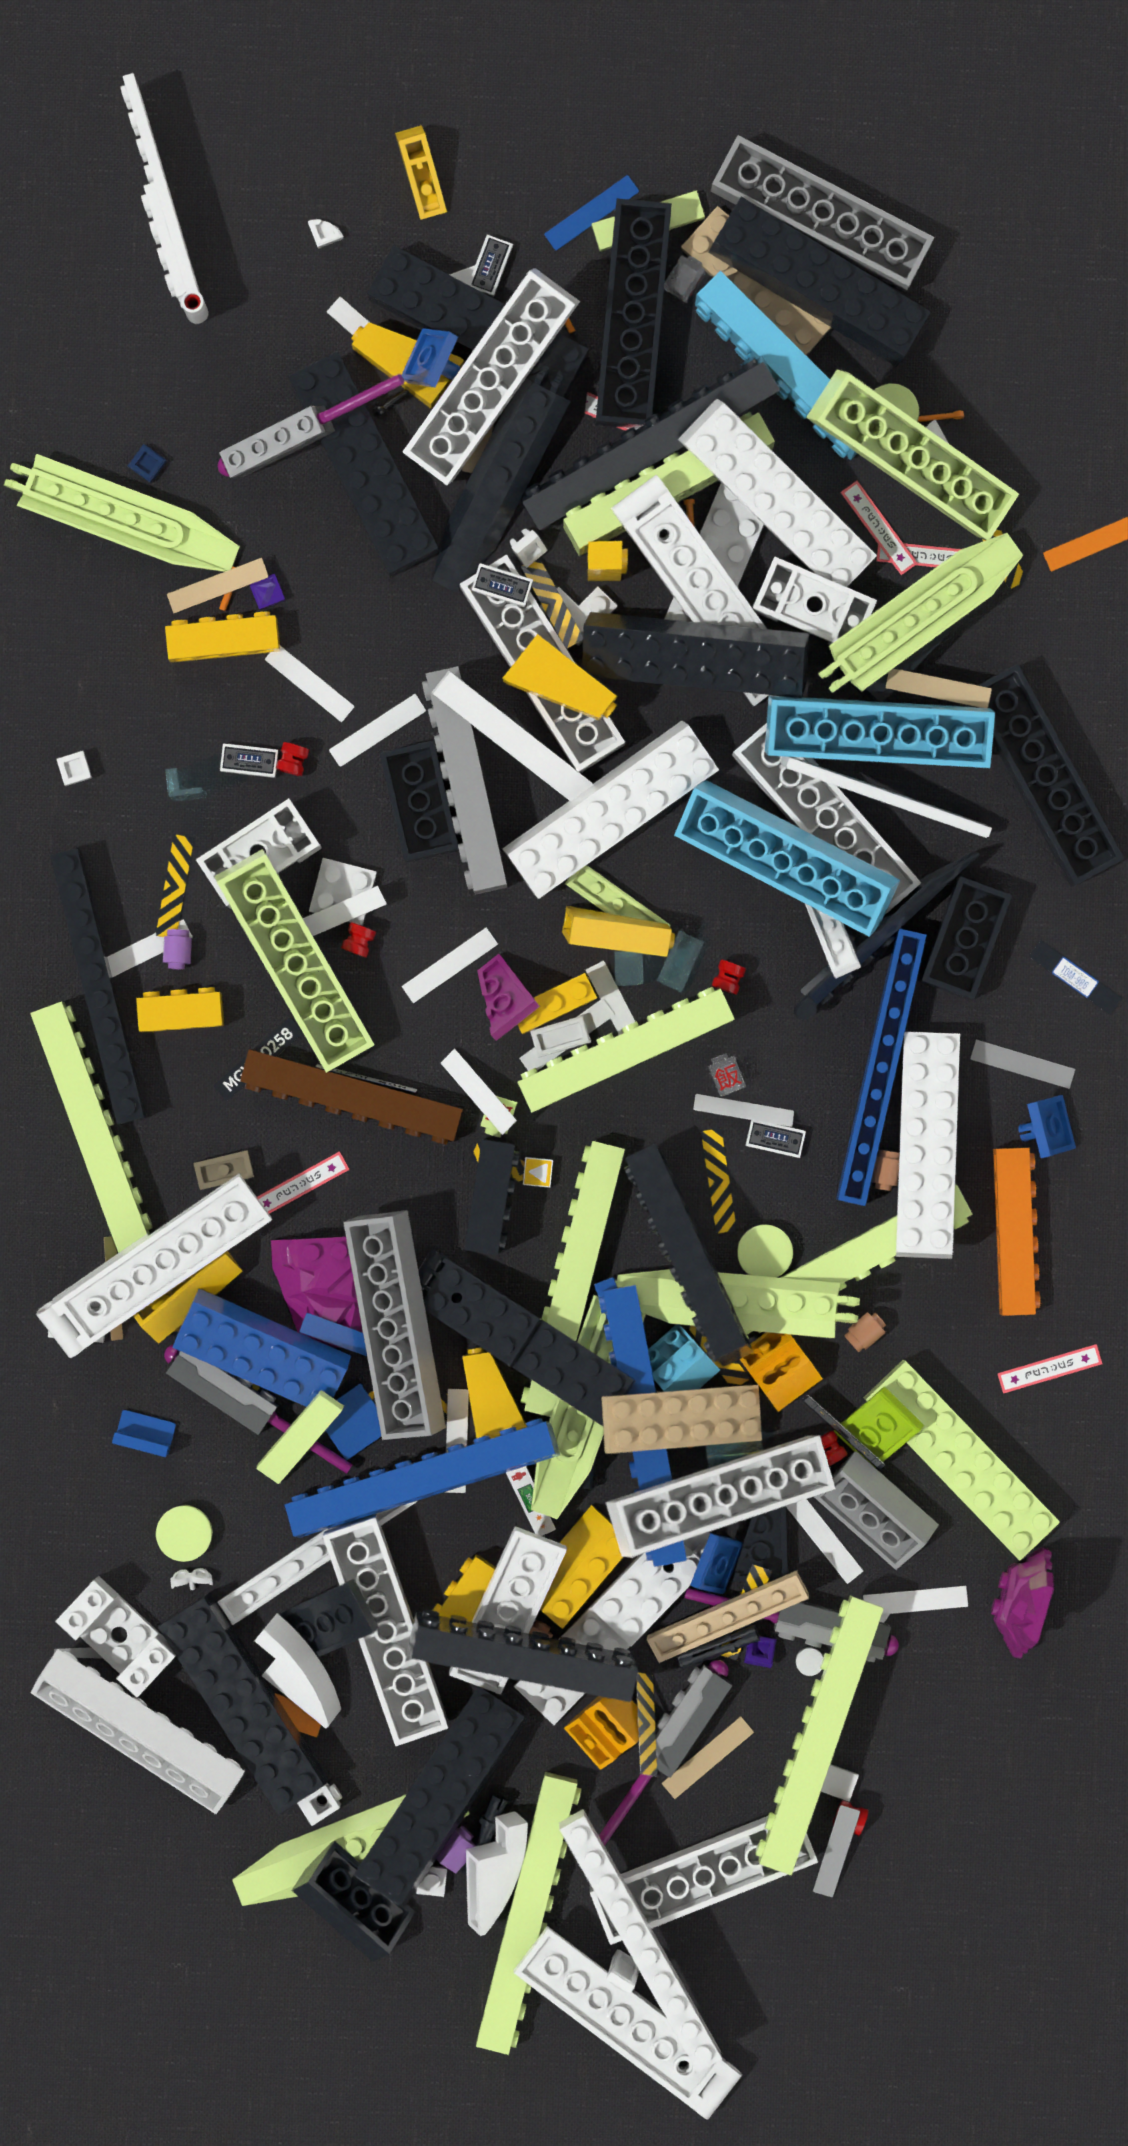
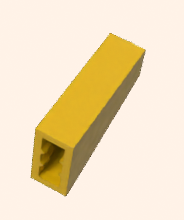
M370 322L365 327L360 326L351 338L353 340V350L390 378L397 374L402 375L417 340ZM450 354L448 360L459 365L461 369L465 364L464 360L459 356ZM441 375L435 388L408 384L405 381L400 386L432 409L453 380Z
M538 634L503 677V681L510 686L596 720H600L602 716L608 718L617 707V704L614 703L616 700L614 693Z
M566 906L562 933L569 944L667 957L668 949H673L675 934L671 933L672 929L668 924Z
M481 1347L468 1349V1355H463V1363L476 1438L489 1435L490 1439L501 1436L500 1431L516 1427L517 1431L527 1428L526 1422L493 1355L484 1351Z

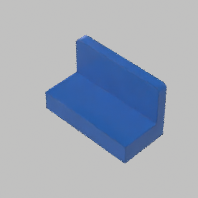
M123 1410L112 1443L167 1457L176 1423Z

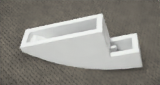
M277 1613L255 1640L258 1645L275 1658L262 1677L324 1728H327L341 1710L335 1688L325 1668L310 1646Z
M515 1811L495 1816L496 1842L466 1849L468 1925L480 1936L485 1935L503 1911L518 1880L524 1860L528 1822Z

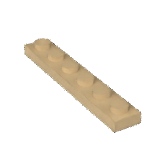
M794 1571L647 1635V1641L660 1663L809 1598V1593L798 1572Z

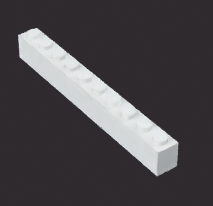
M584 1809L559 1822V1829L697 2073L722 2060L721 2051Z

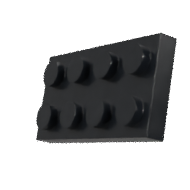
M355 1579L279 1613L306 1641L317 1657L354 1642L379 1629Z

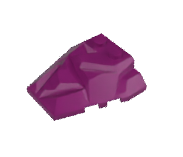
M346 1237L271 1240L272 1268L292 1315L297 1332L301 1328L306 1313H310L363 1333ZM303 1334V1335L308 1336V1337H310V1338H312V1339H314V1340H317V1341H319V1342H321V1343H323V1344H326V1345H328V1346H330V1347H332V1348H339V1347H340V1346H337V1345L328 1343V1342H326V1341L317 1339V1338H315V1337H312V1336Z
M1043 1547L1027 1555L1025 1563H1013L1008 1566L1007 1572H1002L998 1585L999 1588H1002L999 1599H994L991 1608V1614L994 1615L993 1620L1000 1633L1003 1634V1640L1013 1657L1019 1659L1022 1658L1023 1653H1027L1028 1648L1031 1649L1038 1643L1054 1588L1053 1573L1047 1572V1569L1051 1570L1052 1562H1049L1052 1554L1049 1549Z

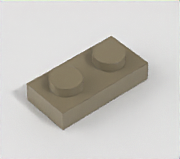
M248 1150L194 1163L200 1190L223 1185L237 1174H240L243 1179L255 1177Z

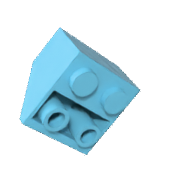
M676 1324L648 1349L653 1379L664 1392L700 1389L720 1371L680 1324Z

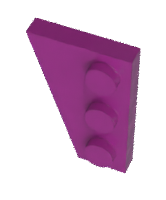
M500 954L477 970L482 995L487 1005L486 1014L490 1019V1033L497 1041L540 1006Z

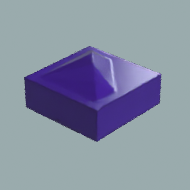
M275 574L250 584L259 610L285 601Z
M760 1636L759 1642L747 1645L744 1663L771 1668L776 1639Z

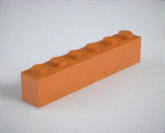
M1030 1148L993 1149L999 1313L1002 1316L1036 1314V1308H1040L1039 1291L1035 1292V1280H1039V1266L1034 1264V1253H1038V1238L1033 1236L1032 1225H1037L1036 1208L1032 1209L1031 1201L1032 1197H1036V1183L1031 1181L1030 1170L1035 1169L1034 1153H1030Z

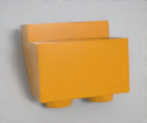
M766 1332L750 1344L754 1353L740 1359L778 1412L823 1379L790 1334Z
M598 1696L577 1714L564 1729L601 1770L639 1741L638 1706L632 1699L631 1702Z

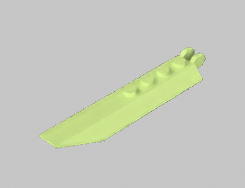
M36 454L32 470L12 463L10 467L13 472L29 477L26 486L11 479H6L4 483L6 487L23 493L17 504L19 507L171 564L226 572L231 570L240 546L190 511Z
M1008 533L959 550L829 645L835 662L819 673L820 677H827L833 673V670L840 667L845 676L833 682L829 687L830 691L833 693L848 681L863 691L991 597L1022 558L1023 554Z
M670 1269L618 1275L617 1288L636 1285L641 1313L670 1324L695 1326L692 1318L696 1314L694 1311L691 1312L690 1308H687L681 1296V1292L685 1290L683 1286L680 1287L678 1282H675ZM718 1272L744 1330L835 1338L836 1322H858L857 1315L837 1313L838 1305L859 1306L860 1299L856 1297L838 1296L841 1283Z
M593 1296L577 1342L610 1363L609 1352L614 1351L612 1340L606 1341L604 1325L609 1324L605 1313L601 1314L599 1298ZM641 1313L642 1321H644L646 1314ZM559 1397L556 1400L549 1423L552 1424L560 1456L536 1464L531 1510L558 1519L590 1473L604 1434L603 1426Z
M406 1795L279 1844L233 1879L242 1906L297 1897L291 1890L304 1870L334 1840L361 1863Z

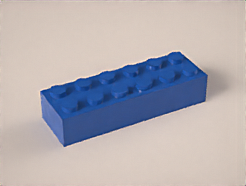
M198 1289L172 1347L306 1407L321 1390L334 1398L351 1358L350 1355L202 1289Z

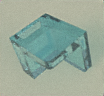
M614 952L615 984L617 986L643 985L642 953Z

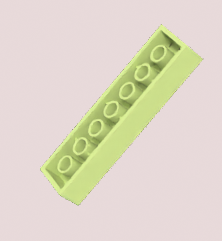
M836 370L806 417L979 538L989 540L1019 495V493L847 372Z
M751 412L741 416L739 419L769 449L773 450L775 441L760 413L758 412L752 416ZM689 450L680 456L676 452L665 458L662 466L656 469L654 466H650L639 473L640 477L632 482L627 479L615 486L616 490L606 496L605 492L593 497L590 500L591 504L582 509L581 506H577L566 513L567 517L563 519V527L580 557L588 552V541H609L626 531L611 508L653 476L657 475L677 503L717 482L718 479Z
M263 849L216 875L214 878L326 1073L374 1046L364 1025Z
M710 987L698 993L699 999L691 1003L686 998L673 1004V1011L665 1015L663 1010L647 1016L648 1022L641 1026L636 1021L623 1027V1034L617 1037H613L612 1033L597 1039L598 1045L588 1049L587 1045L571 1051L573 1055L571 1058L563 1061L560 1056L547 1062V1069L537 1072L536 1068L521 1074L523 1080L518 1081V1084L531 1112H535L733 1021V1014L722 990L715 991L713 987Z
M902 1360L863 1397L867 1401L885 1386L924 1424V1427L906 1443L1017 1559L1021 1560L1060 1523L905 1360Z

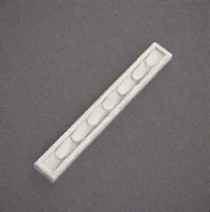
M450 671L445 674L432 691L433 695L569 801L574 800L594 785Z
M782 756L780 762L782 766L804 775L985 838L989 837L992 830L988 825L795 757Z
M417 1501L377 1513L380 1525H383ZM323 1530L219 1600L218 1604L232 1625L331 1560L323 1539L324 1531L327 1530Z

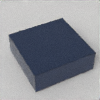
M143 444L129 463L128 468L149 483H152L167 461Z

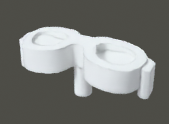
M197 1568L192 1573H189L187 1570H179L170 1581L172 1589L188 1583L190 1590H195V1583L213 1585L212 1575L203 1568Z

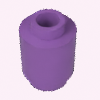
M167 929V936H164L163 963H168V969H185V964L191 963L192 938L189 937V930Z

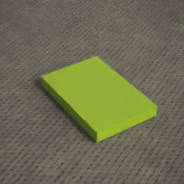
M885 1386L841 1423L848 1432L882 1462L924 1427V1424ZM834 1430V1432H835L854 1452L857 1451L852 1445H850L841 1435H839V1434Z

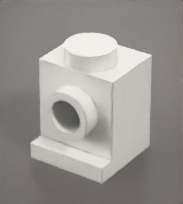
M326 1783L325 1786L297 1804L311 1826L340 1808L341 1803L339 1800L342 1799V1795L335 1784L329 1786ZM321 1795L325 1796L327 1798V1803L323 1805L319 1804L317 1802V1797Z

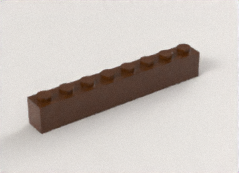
M250 1049L248 1050L240 1082L246 1083L245 1089L261 1093L262 1088L273 1091L271 1096L288 1100L289 1095L299 1098L298 1103L314 1108L315 1103L326 1105L325 1111L341 1115L342 1110L353 1113L352 1119L368 1122V1118L379 1120L378 1126L394 1130L395 1125L406 1128V1134L420 1138L422 1133L433 1135L431 1141L445 1145L448 1144V1140L455 1141L463 1109L336 1073H326L325 1070Z

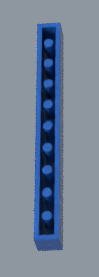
M903 929L896 931V938L893 944L836 1200L865 1206L926 939L925 934Z
M636 1285L603 1290L604 1296L598 1298L601 1314L607 1313L609 1324L604 1325L606 1341L612 1340L614 1351L609 1352L611 1365L636 1380L627 1395L655 1393ZM666 1449L633 1451L634 1461L629 1462L632 1479L638 1478L639 1489H635L634 1493L672 1481ZM683 1540L646 1552L647 1561L653 1560L654 1567L687 1561Z
M542 1419L533 1420L526 1423L527 1428L518 1431L516 1427L500 1431L501 1436L490 1439L488 1435L474 1439V1445L464 1447L463 1444L454 1445L447 1448L448 1453L439 1456L437 1452L421 1456L422 1461L412 1464L411 1460L396 1464V1469L386 1472L385 1469H379L370 1472V1478L360 1480L359 1477H354L343 1481L344 1486L335 1489L333 1485L322 1487L317 1490L318 1494L308 1497L307 1493L294 1496L291 1503L285 1504L293 1537L301 1538L560 1456L552 1424L543 1422Z

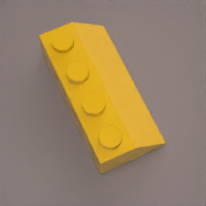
M226 1251L133 1316L141 1328L159 1344L183 1323L198 1289L216 1295L242 1272V1269L230 1253Z
M593 1505L587 1509L560 1541V1544L566 1546L567 1551L540 1608L545 1615L562 1629L623 1558L612 1522Z

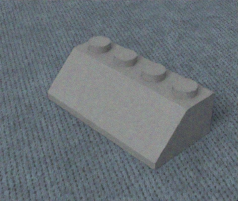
M857 1451L845 1460L832 1474L835 1489L813 1496L895 1570L926 1545L939 1525Z

